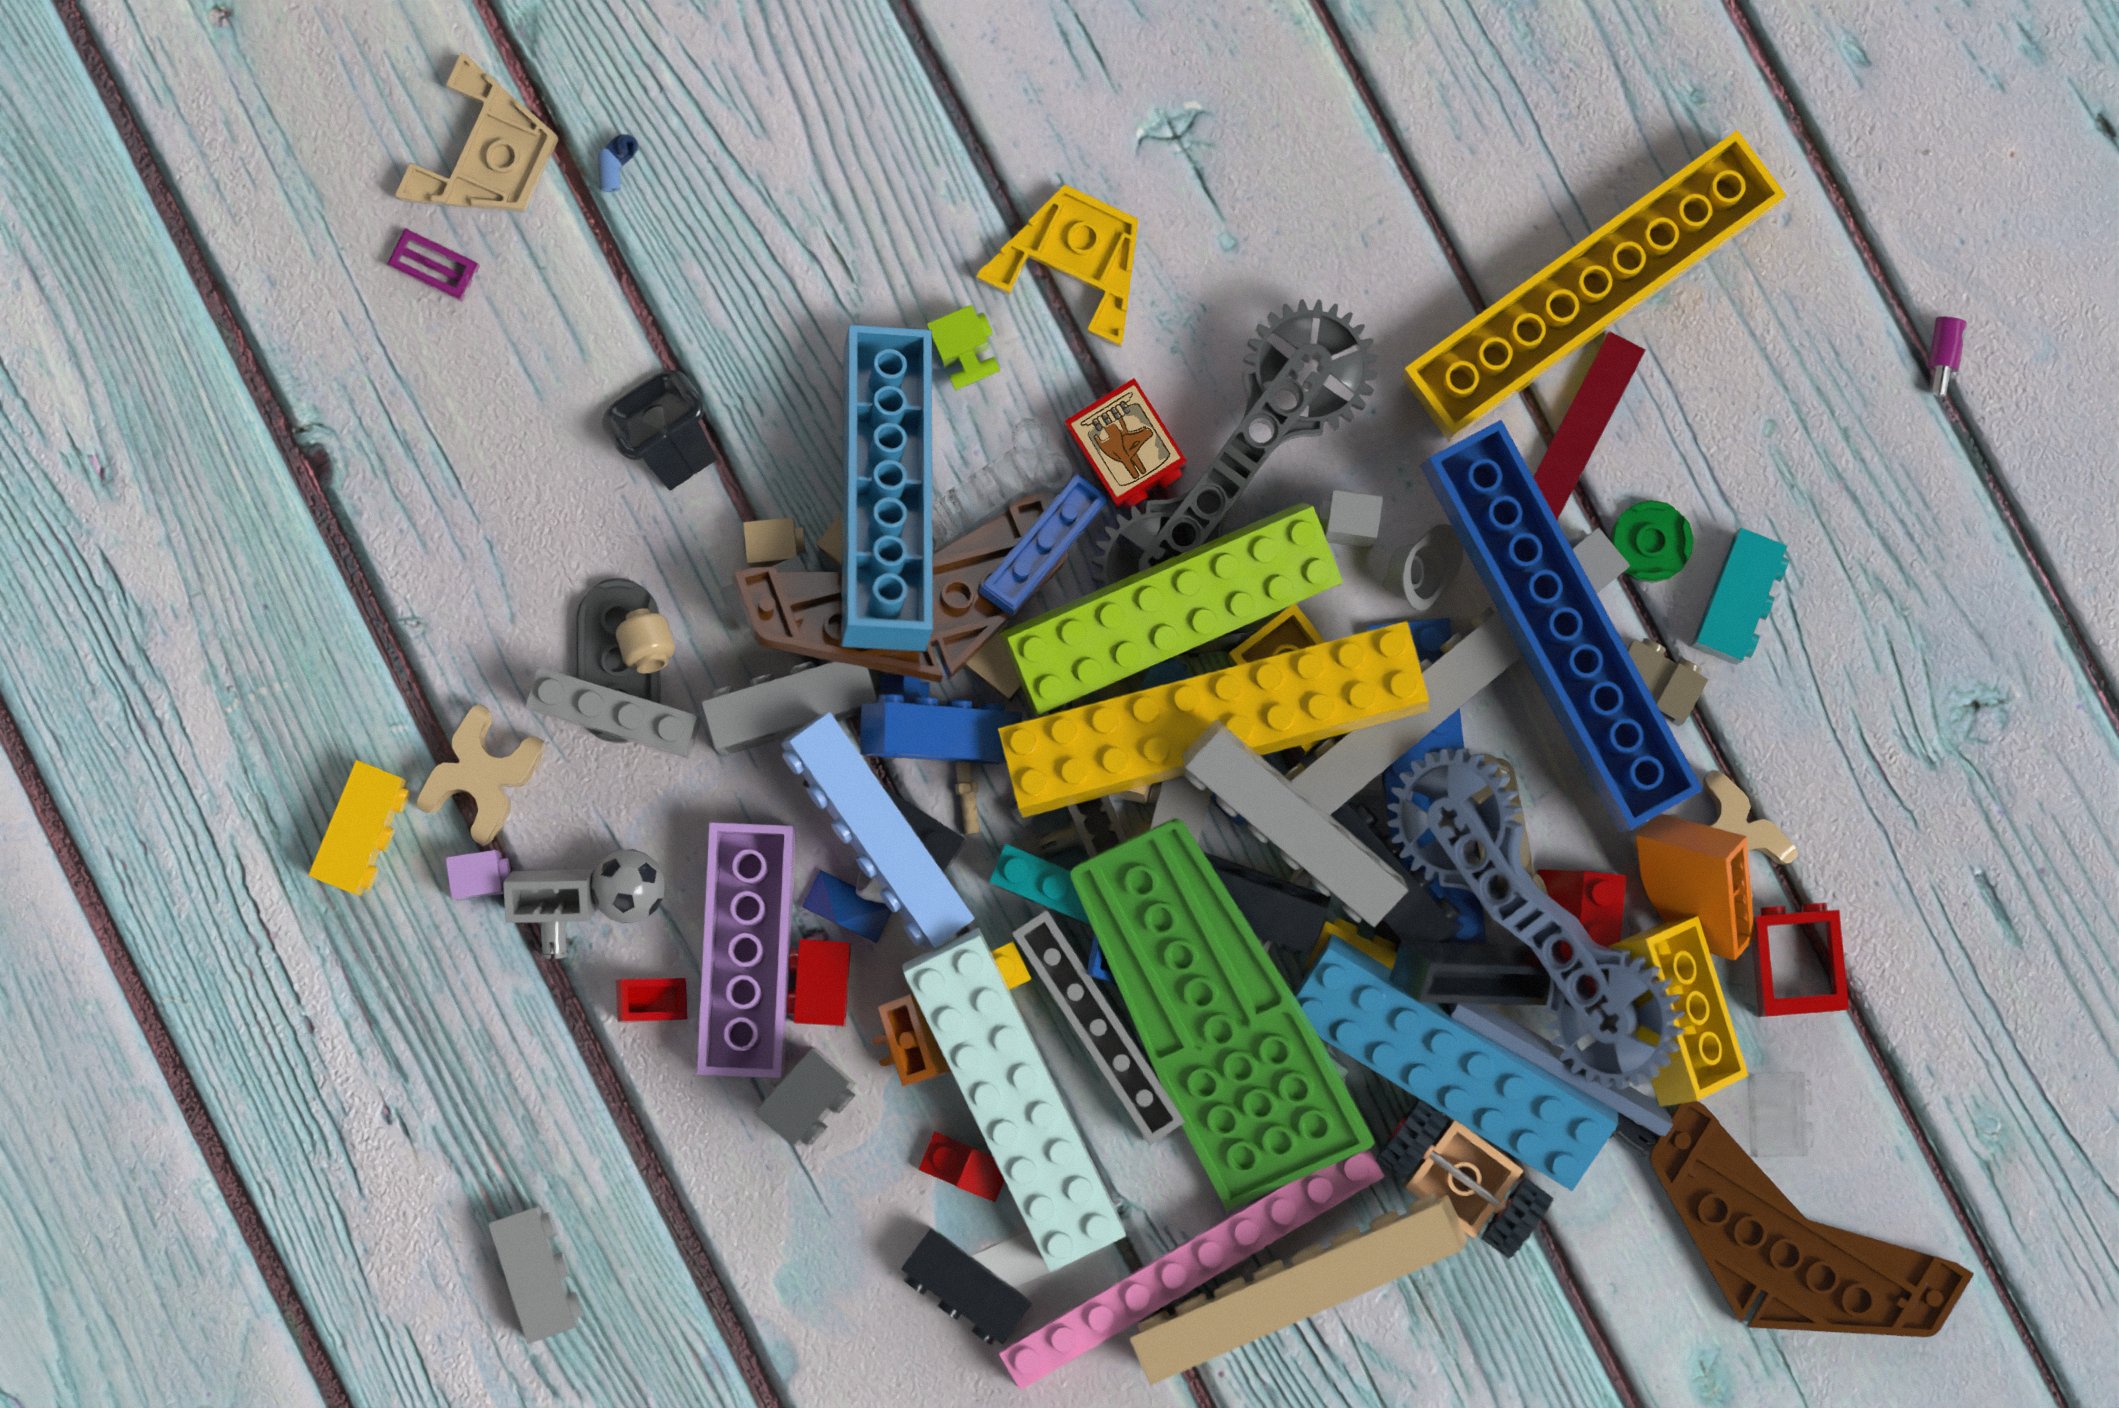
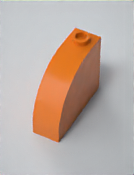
M1665 814L1653 817L1644 827L1639 829L1635 839V848L1639 855L1641 878L1650 901L1665 922L1698 916L1709 952L1735 961L1755 938L1747 837Z

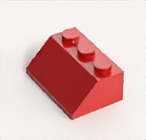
M1537 870V874L1542 878L1546 886L1548 896L1576 917L1595 943L1609 948V946L1621 941L1627 875L1572 870ZM1563 940L1560 946L1561 953L1567 960H1571L1573 955L1572 948L1568 942ZM1587 975L1585 987L1590 994L1595 995L1597 984L1591 976Z

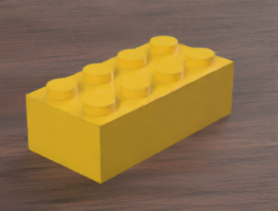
M1698 916L1661 923L1609 946L1610 949L1629 950L1631 963L1636 958L1645 957L1644 970L1646 971L1652 967L1659 966L1660 970L1656 977L1658 982L1667 979L1672 981L1665 990L1667 995H1680V998L1671 1004L1672 1010L1684 1012V1016L1674 1020V1025L1684 1029V1033L1671 1037V1040L1676 1042L1680 1049L1673 1053L1665 1052L1672 1063L1666 1067L1657 1066L1660 1075L1651 1079L1660 1107L1698 1101L1749 1076ZM1649 989L1634 1000L1639 1008L1652 1000L1655 995ZM1641 1025L1640 1029L1636 1032L1638 1039L1658 1046L1661 1036Z

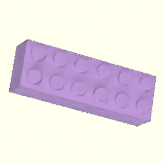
M709 822L697 1075L785 1079L787 998L790 976L797 831L794 826Z

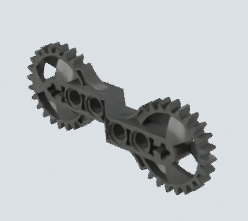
M1304 299L1299 301L1297 312H1293L1287 303L1284 304L1282 307L1283 317L1281 319L1276 314L1270 312L1267 316L1270 328L1261 324L1256 326L1255 331L1262 339H1249L1247 346L1254 350L1256 354L1244 355L1243 358L1244 363L1254 366L1253 369L1242 374L1246 393L1244 418L1209 468L1190 491L1169 500L1147 501L1146 512L1143 515L1140 514L1135 506H1132L1131 520L1128 521L1118 514L1116 521L1119 529L1115 530L1108 526L1104 528V532L1110 541H1097L1096 547L1105 554L1104 556L1092 558V564L1102 567V571L1092 575V581L1104 582V586L1100 589L1150 568L1149 562L1158 564L1166 553V549L1160 548L1162 544L1173 554L1171 558H1174L1222 537V528L1227 514L1269 456L1280 445L1299 437L1322 436L1325 422H1328L1330 427L1336 431L1339 428V416L1349 423L1354 419L1350 409L1351 406L1358 410L1365 408L1366 404L1359 395L1371 396L1374 392V389L1365 381L1374 380L1378 377V372L1367 368L1368 365L1378 360V355L1366 354L1365 350L1374 341L1373 338L1360 339L1359 336L1365 328L1364 324L1357 325L1354 328L1349 325L1353 315L1352 312L1347 313L1342 318L1337 317L1338 304H1334L1328 313L1324 312L1320 299L1315 303L1313 310H1308ZM1313 318L1320 319L1316 344H1310ZM1272 333L1297 349L1290 359L1267 341ZM1354 346H1356L1358 350L1346 354L1344 356L1338 357L1334 360H1332L1331 358L1332 356L1337 355ZM1312 359L1316 360L1319 363L1316 369L1317 372L1312 371L1301 386L1296 380L1304 368L1302 361L1309 363ZM1329 375L1336 378L1354 394L1349 402L1324 386ZM1272 381V383L1265 390L1263 384ZM1282 390L1289 391L1296 398V406L1289 410L1282 409L1275 403L1274 395ZM1309 405L1308 417L1301 416ZM1263 423L1270 428L1272 437L1264 443L1257 442L1250 436L1249 428L1253 424ZM1211 494L1218 499L1220 504L1219 510L1212 514H1206L1198 508L1197 499L1201 495ZM1161 519L1168 520L1159 532ZM1180 526L1188 527L1193 531L1195 541L1186 547L1179 546L1173 541L1172 531ZM1120 535L1144 551L1139 561L1115 542Z

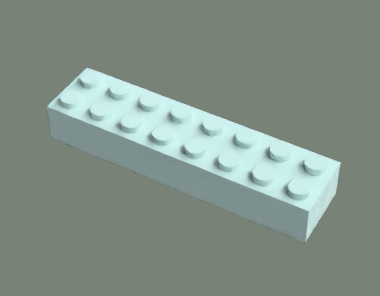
M979 927L903 963V973L1049 1271H1055L1125 1237L1126 1232L1121 1218Z

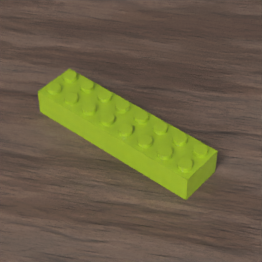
M1301 502L1004 630L999 634L1030 709L1040 715L1343 583V580L1314 507Z

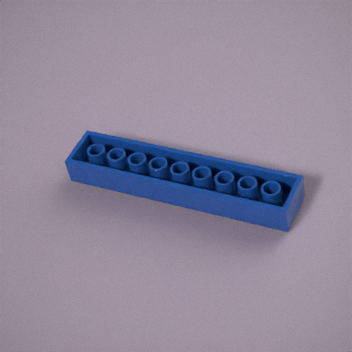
M1502 419L1419 465L1618 832L1632 830L1703 791Z

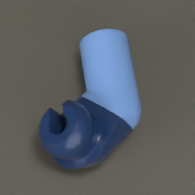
M618 135L600 151L598 155L600 191L616 192L621 190L619 170L638 151V142L632 135Z

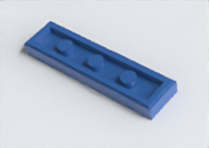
M1075 473L981 585L979 593L1010 616H1013L1106 505L1109 496Z

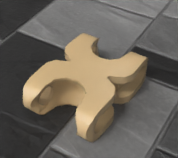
M478 704L471 708L452 738V749L459 758V763L443 762L433 769L417 799V807L425 813H435L442 808L444 803L453 794L460 792L470 793L476 799L478 812L471 827V836L476 843L485 846L494 839L511 812V801L504 792V787H521L528 783L544 755L545 741L538 737H528L522 741L520 746L510 756L503 758L493 757L487 751L485 738L492 723V715L488 708Z
M1711 770L1704 777L1703 788L1716 806V817L1710 827L1746 836L1748 851H1761L1775 863L1782 865L1790 864L1797 858L1796 847L1773 822L1760 819L1747 823L1746 819L1751 807L1749 798L1727 776L1720 771ZM1670 814V815H1669V816H1672V817H1676V818L1682 819V818H1681L1680 816H1678V815H1674V814Z

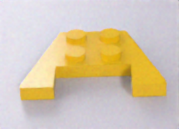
M1064 184L1028 221L1026 226L1013 239H1010L987 265L985 264L979 270L976 280L1010 295L1028 258L1046 265L1104 293L1087 332L1121 348L1125 332L1139 219Z

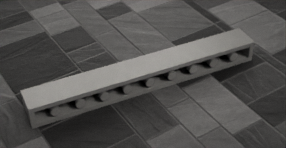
M1597 528L1589 535L1582 530L1568 541L1596 594L1630 567L1629 563L1600 528ZM1489 606L1471 621L1476 629L1465 638L1459 632L1440 647L1444 655L1433 664L1428 658L1419 664L1430 701L1428 712L1351 731L1339 742L1334 737H1331L1313 752L1318 757L1316 761L1307 768L1300 762L1284 777L1326 813L1332 814L1522 656L1499 611L1494 612Z

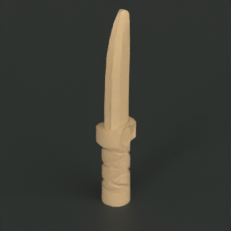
M956 762L958 784L955 785L956 795H960L962 823H964L963 832L964 835L979 834L980 826L978 823L979 818L977 817L978 809L975 793L979 792L978 783L972 782L970 763Z

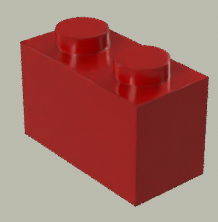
M799 939V948H791L790 973H797L796 990H788L787 1015H794L795 1024L846 1027L851 957L850 942Z

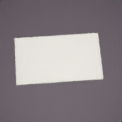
M1030 1231L972 1255L973 1258L1012 1287H1017L1049 1273Z

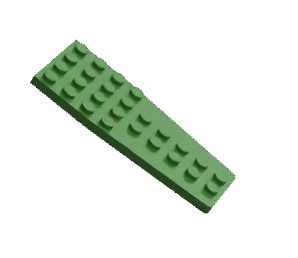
M1170 819L1080 862L1071 870L1072 882L1159 1081L1184 1119L1185 1123L1181 1126L1226 1210L1308 1176L1373 1146L1375 1141L1315 1028L1181 819Z

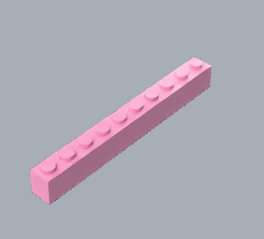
M1367 1149L1275 1189L1001 1349L999 1355L1019 1390H1022L1382 1179L1385 1175L1371 1151Z

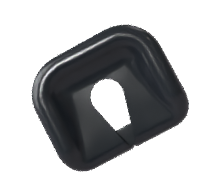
M665 370L653 375L613 402L603 415V430L618 452L634 461L643 459L669 491L691 478L693 474H697L718 460L699 424L704 408L702 399L687 376L680 371ZM654 407L663 408L665 425L658 430L642 420L645 413Z

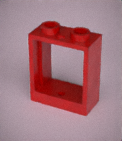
M1827 903L1802 905V913L1786 914L1785 906L1760 908L1761 916L1753 917L1755 938L1752 941L1759 1017L1849 1010L1840 910H1827ZM1825 922L1832 994L1774 999L1768 926Z

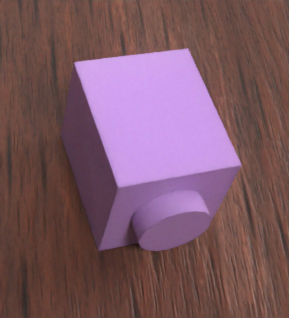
M491 850L446 857L451 899L459 901L504 894L503 882L510 875L511 869L508 858L502 859L501 852Z

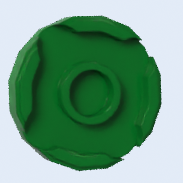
M1654 500L1636 503L1624 511L1614 524L1610 542L1630 565L1623 573L1636 581L1646 583L1669 580L1680 572L1692 555L1694 541L1690 523L1685 516H1682L1670 504Z

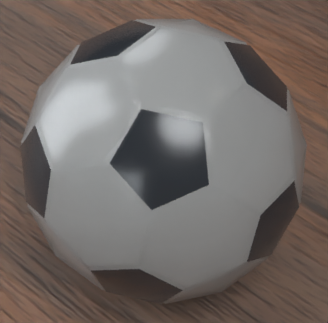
M622 849L609 854L598 863L592 875L591 893L593 901L604 915L619 923H636L646 919L658 909L664 897L665 880L662 870L650 856L635 849Z

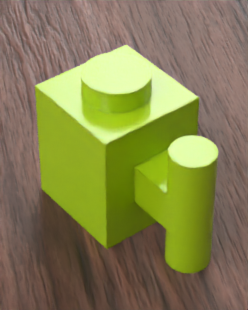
M971 304L927 323V329L932 330V342L944 368L958 362L963 367V370L949 376L955 391L1000 372L994 356L982 362H979L976 354L989 349L987 337L993 335L984 312L977 315Z

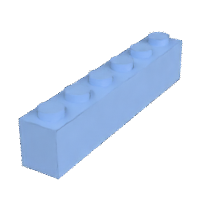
M830 712L820 714L781 743L786 751L783 754L785 762L796 775L802 773L810 785L807 788L809 796L820 809L826 807L835 820L831 823L834 832L845 844L850 841L859 854L855 858L858 866L867 877L871 878L874 876L883 888L880 891L882 900L892 912L897 910L907 922L904 930L916 946L923 945L925 949L936 948L975 919Z

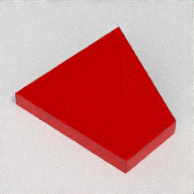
M686 978L616 980L617 1022L635 1023L688 1020Z

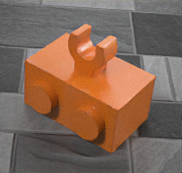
M909 994L878 1006L886 1034L878 1035L872 1041L874 1045L886 1043L889 1046V1056L879 1060L880 1066L895 1064L902 1087L930 1081L952 1073L914 994Z

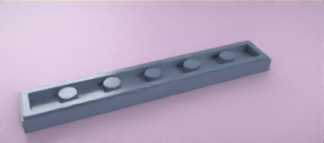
M1449 1003L1452 1019L1658 1135L1666 1136L1672 1128L1673 1123L1669 1108L1666 1106L1660 1107L1657 1101L1630 1086L1618 1090L1615 1080L1612 1086L1605 1089L1601 1088L1600 1076L1595 1081L1586 1083L1585 1075L1587 1070L1583 1069L1573 1074L1571 1073L1575 1062L1571 1057L1563 1061L1559 1059L1565 1049L1558 1045H1552L1549 1040L1485 1004Z

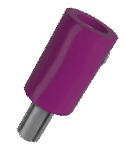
M1954 317L1936 318L1928 363L1929 368L1936 370L1932 390L1934 396L1938 397L1942 371L1944 373L1940 397L1946 396L1950 372L1959 371L1967 322Z

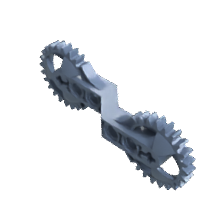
M1452 748L1442 749L1440 756L1436 751L1425 754V762L1422 760L1411 762L1414 773L1408 771L1399 775L1406 786L1394 787L1391 790L1400 798L1399 802L1388 804L1387 807L1398 813L1397 819L1387 822L1388 826L1397 827L1400 831L1392 839V843L1404 842L1406 847L1399 856L1401 858L1408 856L1415 858L1411 866L1412 871L1426 867V880L1434 879L1439 875L1440 886L1459 887L1471 891L1479 898L1493 919L1533 949L1547 969L1550 977V993L1546 1011L1556 1015L1557 1020L1547 1024V1028L1559 1030L1560 1036L1556 1037L1551 1044L1564 1045L1566 1048L1559 1059L1563 1061L1571 1057L1575 1061L1571 1069L1573 1074L1583 1069L1587 1070L1585 1075L1586 1083L1593 1082L1600 1076V1084L1603 1089L1612 1086L1614 1080L1618 1090L1629 1087L1630 1081L1636 1087L1645 1083V1076L1652 1079L1660 1075L1657 1066L1666 1067L1672 1063L1665 1052L1673 1053L1680 1049V1046L1671 1040V1037L1684 1033V1029L1674 1025V1020L1684 1016V1012L1672 1010L1671 1006L1680 998V995H1667L1665 990L1672 981L1667 979L1658 982L1656 977L1660 970L1659 966L1652 967L1646 971L1644 970L1645 957L1636 958L1631 963L1629 950L1610 949L1598 945L1591 939L1576 917L1538 889L1520 861V842L1524 825L1512 820V815L1518 814L1523 810L1522 807L1511 806L1510 800L1519 794L1517 790H1505L1504 786L1509 781L1510 776L1496 777L1495 773L1499 764L1494 762L1483 766L1485 754H1474L1470 758L1469 749L1467 748L1457 750L1456 754H1454ZM1489 785L1494 793L1479 805L1471 796ZM1414 792L1436 800L1430 806L1429 811L1411 802ZM1454 810H1456V811H1457V814H1458V816H1456L1455 819H1454L1455 824L1453 823V821H1452V819H1451V818L1455 815V811H1454ZM1428 829H1431L1436 839L1421 848L1416 840ZM1476 841L1484 848L1485 855L1482 861L1478 860L1473 852V846ZM1499 876H1503L1509 884V891L1506 896L1498 889L1497 881ZM1563 940L1568 942L1572 948L1573 955L1571 960H1567L1561 953L1560 946ZM1587 975L1591 976L1597 984L1595 995L1590 994L1585 987ZM1651 989L1655 997L1639 1008L1634 999ZM1608 999L1609 1002L1602 1004L1600 1008L1598 1003ZM1615 1013L1620 1019L1616 1022V1027L1611 1022L1615 1017ZM1643 1025L1660 1035L1661 1039L1659 1045L1655 1046L1632 1036ZM1591 1032L1597 1040L1581 1051L1576 1043Z

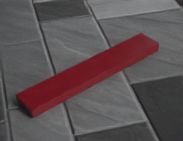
M1611 331L1608 332L1533 476L1556 520H1558L1646 351V349Z

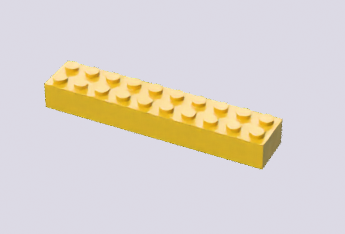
M1737 129L1404 368L1401 378L1448 442H1451L1778 207L1787 195Z
M1408 621L998 728L1018 808L1024 818L1184 776L1187 769L1185 768L1182 755L1215 719L1260 756L1428 712L1430 701Z

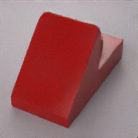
M934 1131L918 1169L992 1202H996L1005 1181L994 1156Z

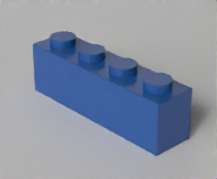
M879 695L878 703L861 705L860 755L991 765L1007 764L998 728L1021 723L1022 713L1007 712L1006 704L985 703L981 704V709H972L971 701H947V707L938 706V699L913 698V704L903 703V696Z

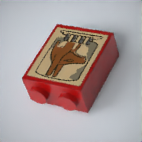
M1135 378L1064 421L1065 430L1104 492L1109 496L1116 510L1124 505L1128 510H1131L1132 506L1136 507L1149 498L1146 493L1148 490L1158 484L1164 489L1184 476L1181 470L1186 468L1187 460Z

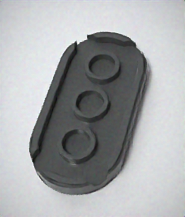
M612 578L601 581L584 596L577 610V679L661 704V670L643 674L637 672L636 669L628 667L623 662L616 638V630L626 620L628 613L637 609H649L650 613L660 614L657 603L645 588L632 580ZM587 728L594 736L609 743L623 744L631 742Z

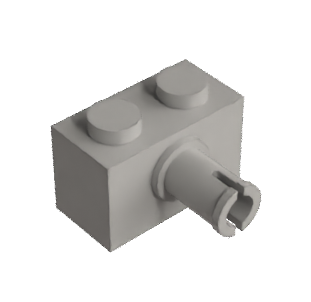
M595 869L512 871L503 882L506 923L540 922L541 957L551 959V954H554V959L568 956L565 922L589 921L597 910L591 893V881Z

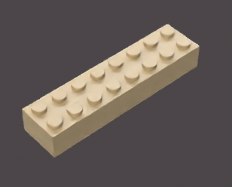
M1435 1192L1411 1202L1412 1204L1408 1206L1409 1212L1399 1216L1397 1210L1394 1209L1374 1218L1369 1223L1370 1229L1360 1232L1358 1226L1352 1227L1335 1235V1238L1330 1240L1331 1246L1322 1249L1320 1243L1313 1244L1296 1252V1255L1291 1257L1293 1262L1284 1266L1281 1259L1259 1268L1257 1272L1252 1274L1254 1279L1245 1282L1243 1276H1240L1220 1285V1288L1214 1290L1216 1296L1207 1299L1204 1292L1183 1301L1181 1305L1176 1307L1177 1313L1169 1316L1167 1309H1164L1144 1318V1321L1137 1324L1139 1331L1130 1337V1340L1149 1384L1153 1385L1462 1251L1469 1241L1449 1196L1446 1195L1438 1199Z

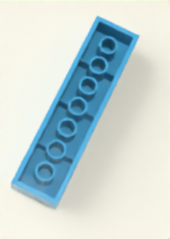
M849 325L843 348L842 646L926 651L933 630L932 330Z
M1332 933L1293 992L1294 997L1319 1037L1555 1182L1573 1191L1617 1127L1618 1111L1452 1019L1449 1004L1416 1001L1389 980L1392 969Z

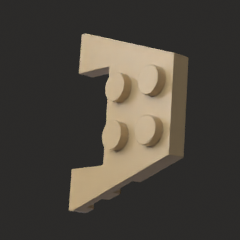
M461 52L446 86L451 91L484 104L449 179L410 163L395 197L403 202L525 213L558 142V137L525 106L504 90L496 80L475 64L467 54Z

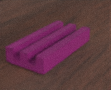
M406 228L387 262L390 268L461 302L465 297L467 287H470L473 281L474 273H477L480 267L479 263ZM411 241L465 267L464 273L461 274L407 248L408 242ZM401 256H405L459 282L457 287L454 288L400 262Z

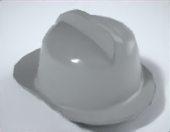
M1448 524L1436 525L1428 530L1416 543L1397 548L1390 557L1387 569L1388 574L1382 581L1383 588L1407 600L1409 605L1417 611L1428 609L1455 579L1463 561V545L1454 528Z

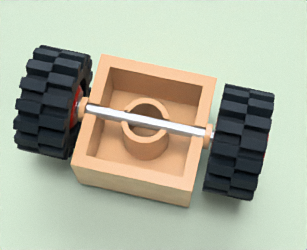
M1421 1099L1418 1100L1393 1130L1375 1160L1401 1180H1404L1412 1172L1402 1187L1417 1199L1435 1192L1438 1199L1448 1195L1463 1230L1468 1237L1475 1238L1491 1214L1495 1212L1492 1221L1485 1228L1486 1230L1483 1232L1481 1239L1507 1259H1510L1539 1225L1540 1220L1547 1213L1546 1211L1550 1208L1554 1198L1529 1179L1524 1178L1514 1191L1509 1194L1508 1198L1505 1199V1195L1524 1170L1456 1120L1451 1119L1444 1128L1447 1118Z

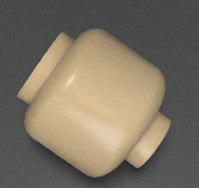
M637 609L628 613L626 620L616 630V638L623 662L628 667L644 674L656 672L669 664V659L675 652V644L668 620L663 615L650 613L649 609Z

